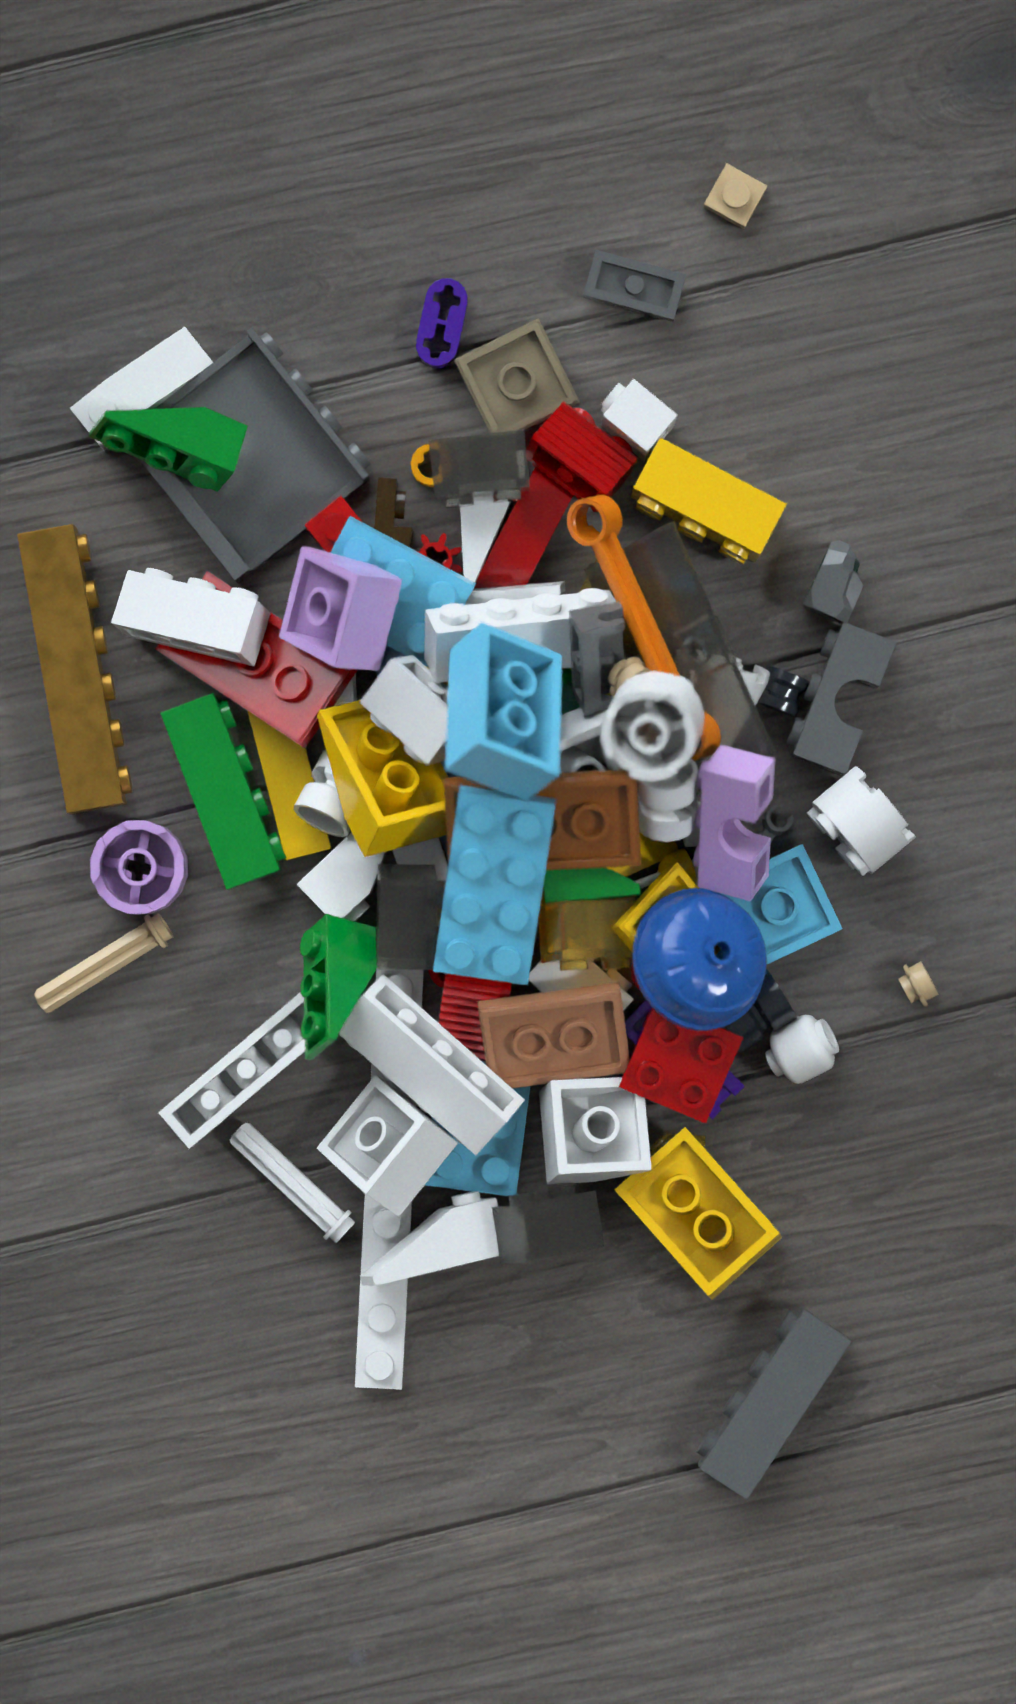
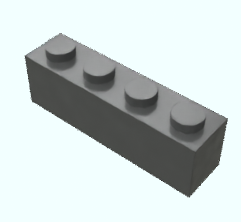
M802 1306L796 1314L789 1310L774 1332L780 1339L770 1354L765 1350L761 1351L748 1372L754 1378L744 1393L738 1389L733 1393L722 1411L727 1416V1419L718 1432L710 1429L696 1450V1453L701 1455L697 1462L699 1468L746 1500L852 1342L849 1337Z

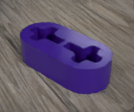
M442 278L435 281L429 287L424 301L416 339V351L419 359L431 368L441 369L449 366L456 358L468 307V296L461 283L452 278ZM445 289H452L454 298L460 300L459 306L454 305L450 307L447 320L439 319L440 303L433 301L435 295H443ZM438 326L445 328L444 344L451 346L449 352H441L439 359H434L431 357L430 349L424 347L425 341L434 340Z

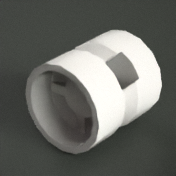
M325 749L312 771V777L315 782L305 784L294 805V811L302 820L314 828L333 836L346 837L351 830L344 818Z
M691 758L687 764L670 778L657 781L637 779L639 828L644 836L657 841H677L689 836L696 829L698 768Z

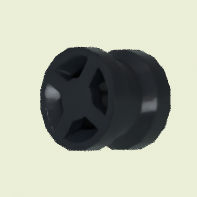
M766 665L765 669L770 672L768 684L757 703L785 715L796 717L799 711L798 698L801 693L807 690L810 682L785 670Z

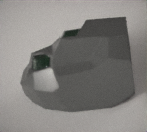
M840 540L830 543L802 605L808 611L839 624L848 622L864 586L858 576L860 560L855 556L850 544Z

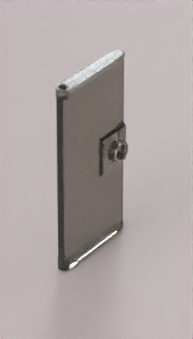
M675 522L668 523L624 547L623 551L680 676L693 684L694 691L700 698L703 711L710 714L719 726L721 733L719 747L724 745L769 758L777 754L737 666L734 650L718 615L713 612L678 533ZM599 562L589 564L584 571L592 588L610 590L612 593ZM624 620L625 629L622 631L623 658L627 660L631 657H638L644 663ZM701 737L696 746L698 748L701 747ZM713 755L694 761L698 772L702 763L709 761ZM698 789L696 797L702 794V789Z

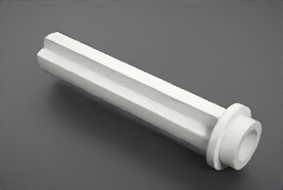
M244 1123L229 1140L231 1145L326 1233L323 1236L325 1240L330 1237L337 1243L354 1225L355 1222L349 1217L352 1213L350 1210L344 1212L250 1123Z

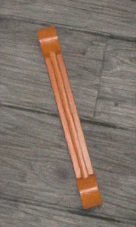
M596 495L577 500L572 504L567 514L568 530L576 542L592 547L616 602H620L623 607L624 620L646 668L650 671L680 676L617 538L622 527V514L619 506L613 499L605 495ZM590 505L594 506L601 515V532L597 531L593 525H588L587 511ZM704 712L701 747H696L693 755L690 757L693 761L713 755L720 745L721 733L716 720L706 712Z

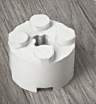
M650 671L634 675L619 687L602 719L600 738L606 756L609 760L613 758L620 767L629 771L628 776L646 781L666 779L675 775L681 767L687 764L693 755L703 733L705 714L700 698L694 691L693 684L686 678L674 676L670 673ZM652 723L658 725L660 730H653Z
M855 766L812 802L813 808L807 812V815L823 834L827 833L832 840L838 838L841 844L835 848L836 851L853 870L856 869L864 876L867 872L873 874L916 837L910 830L905 828L908 826L907 822L880 789L876 790L874 787L871 789L864 781L866 774Z

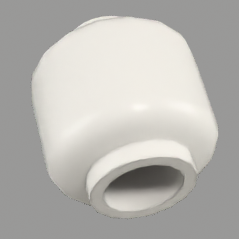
M801 1015L776 1032H771V1049L766 1051L765 1054L769 1066L776 1076L779 1077L784 1074L792 1083L801 1084L830 1070L834 1065V1054L839 1052V1046L833 1031L824 1019L817 1021L811 1015Z

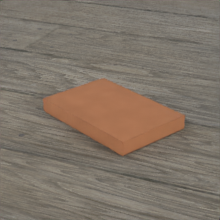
M619 982L477 1001L486 1065L511 1088L547 1084L550 1080L586 1079L623 1074L630 1061Z

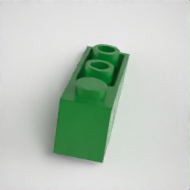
M206 407L110 410L103 413L90 430L88 437L102 442L106 448L112 451L125 452L142 459L154 469L167 470L184 477L196 487L212 489L218 492L235 471L248 425Z
M326 914L303 934L300 942V953L303 956L304 977L301 982L300 992L302 997H304V1020L302 1022L301 1035L305 1039V1059L313 1060L336 1040L376 971V927Z

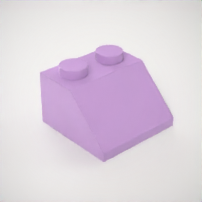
M302 546L279 638L336 668L379 671L403 579L369 563Z

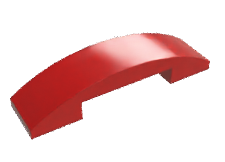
M538 467L534 468L477 578L474 589L527 585L537 564L574 496L570 495L568 490L563 489L561 484H556L554 479L548 478L546 473L540 472Z

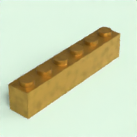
M74 524L17 534L66 811L69 814L125 805L127 804L125 794L133 793L128 765L120 766L117 748L124 746V736L120 719L112 720L109 701L116 700V692L112 673H103L100 655L108 654L103 626L95 627L92 609L100 608L95 580L87 581L84 563L91 561L87 534L79 535L78 528Z

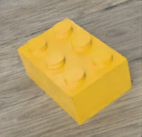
M659 438L631 495V498L638 501L635 507L638 511L658 521H661L663 515L680 523L677 529L680 533L700 543L703 542L705 537L722 545L719 553L744 565L747 559L756 562L787 505L662 438Z

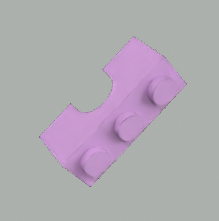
M721 745L709 761H704L700 766L697 776V788L702 789V795L695 817V826L700 828V841L694 853V866L699 867L698 887L751 901L768 878L771 838L749 831L742 825L740 820L755 823L773 799L775 759Z

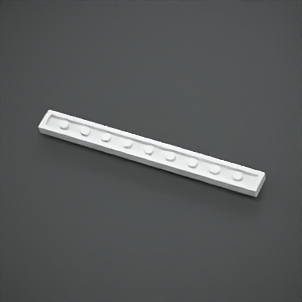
M379 917L376 980L384 974L422 1008L426 919ZM371 1064V1080L377 1075L417 1107V1103L395 1083L388 1080L376 1066ZM365 1194L361 1275L410 1234L412 1201L398 1217ZM408 1278L377 1286H363L360 1279L355 1387L402 1390Z

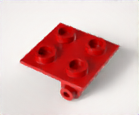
M652 1008L646 1016L643 1024L644 1029L619 1087L706 1124L743 1037L724 1028L707 1031L686 1029L671 1023Z

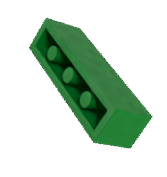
M211 693L161 712L160 714L226 890L237 888L282 871L279 861L287 857L278 833L268 834L262 817L270 814L261 788L252 790L246 772L252 771L253 766L244 743L235 746L229 729L237 726L228 700L219 702L217 695Z

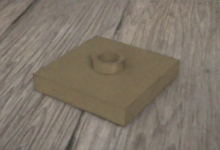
M539 318L454 359L494 442L506 441L545 422L563 401L572 408L580 404Z

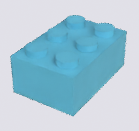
M483 622L456 643L449 653L445 770L525 801L529 800L557 778L560 769L562 655Z

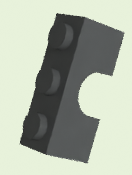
M845 622L840 625L838 632L829 629L820 652V656L827 658L821 676L815 673L812 674L803 697L804 700L811 702L805 719L795 718L786 743L794 746L791 757L841 776L847 774L863 730L850 726L839 718L835 710L836 694L844 684L851 682L862 683L875 689L881 685L897 642Z

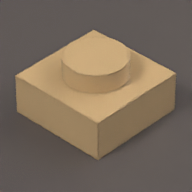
M726 163L703 207L736 226L745 229L764 195L767 185Z

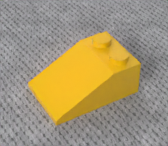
M361 700L319 710L317 718L344 818L364 857L447 835L444 778L449 777L441 762L427 765L409 756L404 749L405 744L392 732L381 729L372 721L370 717L371 712L360 703Z
M686 1127L651 1157L652 1170L630 1175L614 1189L711 1300L782 1238L779 1231Z

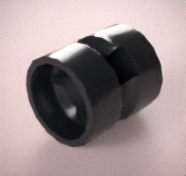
M766 968L760 993L752 1007L740 1019L724 1028L743 1037L738 1049L742 1053L763 1040L764 1030L768 1028L776 1032L797 1019V1016L782 990Z

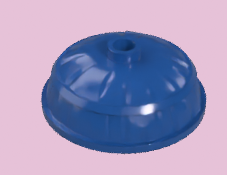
M691 888L676 891L663 897L642 918L633 943L634 972L644 997L662 1017L680 1027L696 1031H707L725 1027L740 1019L752 1007L760 993L767 966L766 948L760 929L745 909L718 892ZM715 944L722 950V960H719L714 954Z

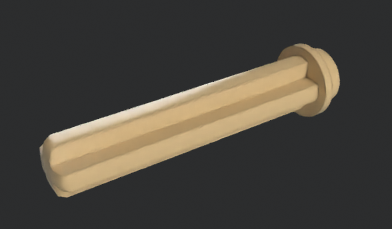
M159 913L153 917L149 914L145 915V923L38 988L34 995L40 1007L46 1013H50L156 946L167 947V941L173 938V934L163 917Z

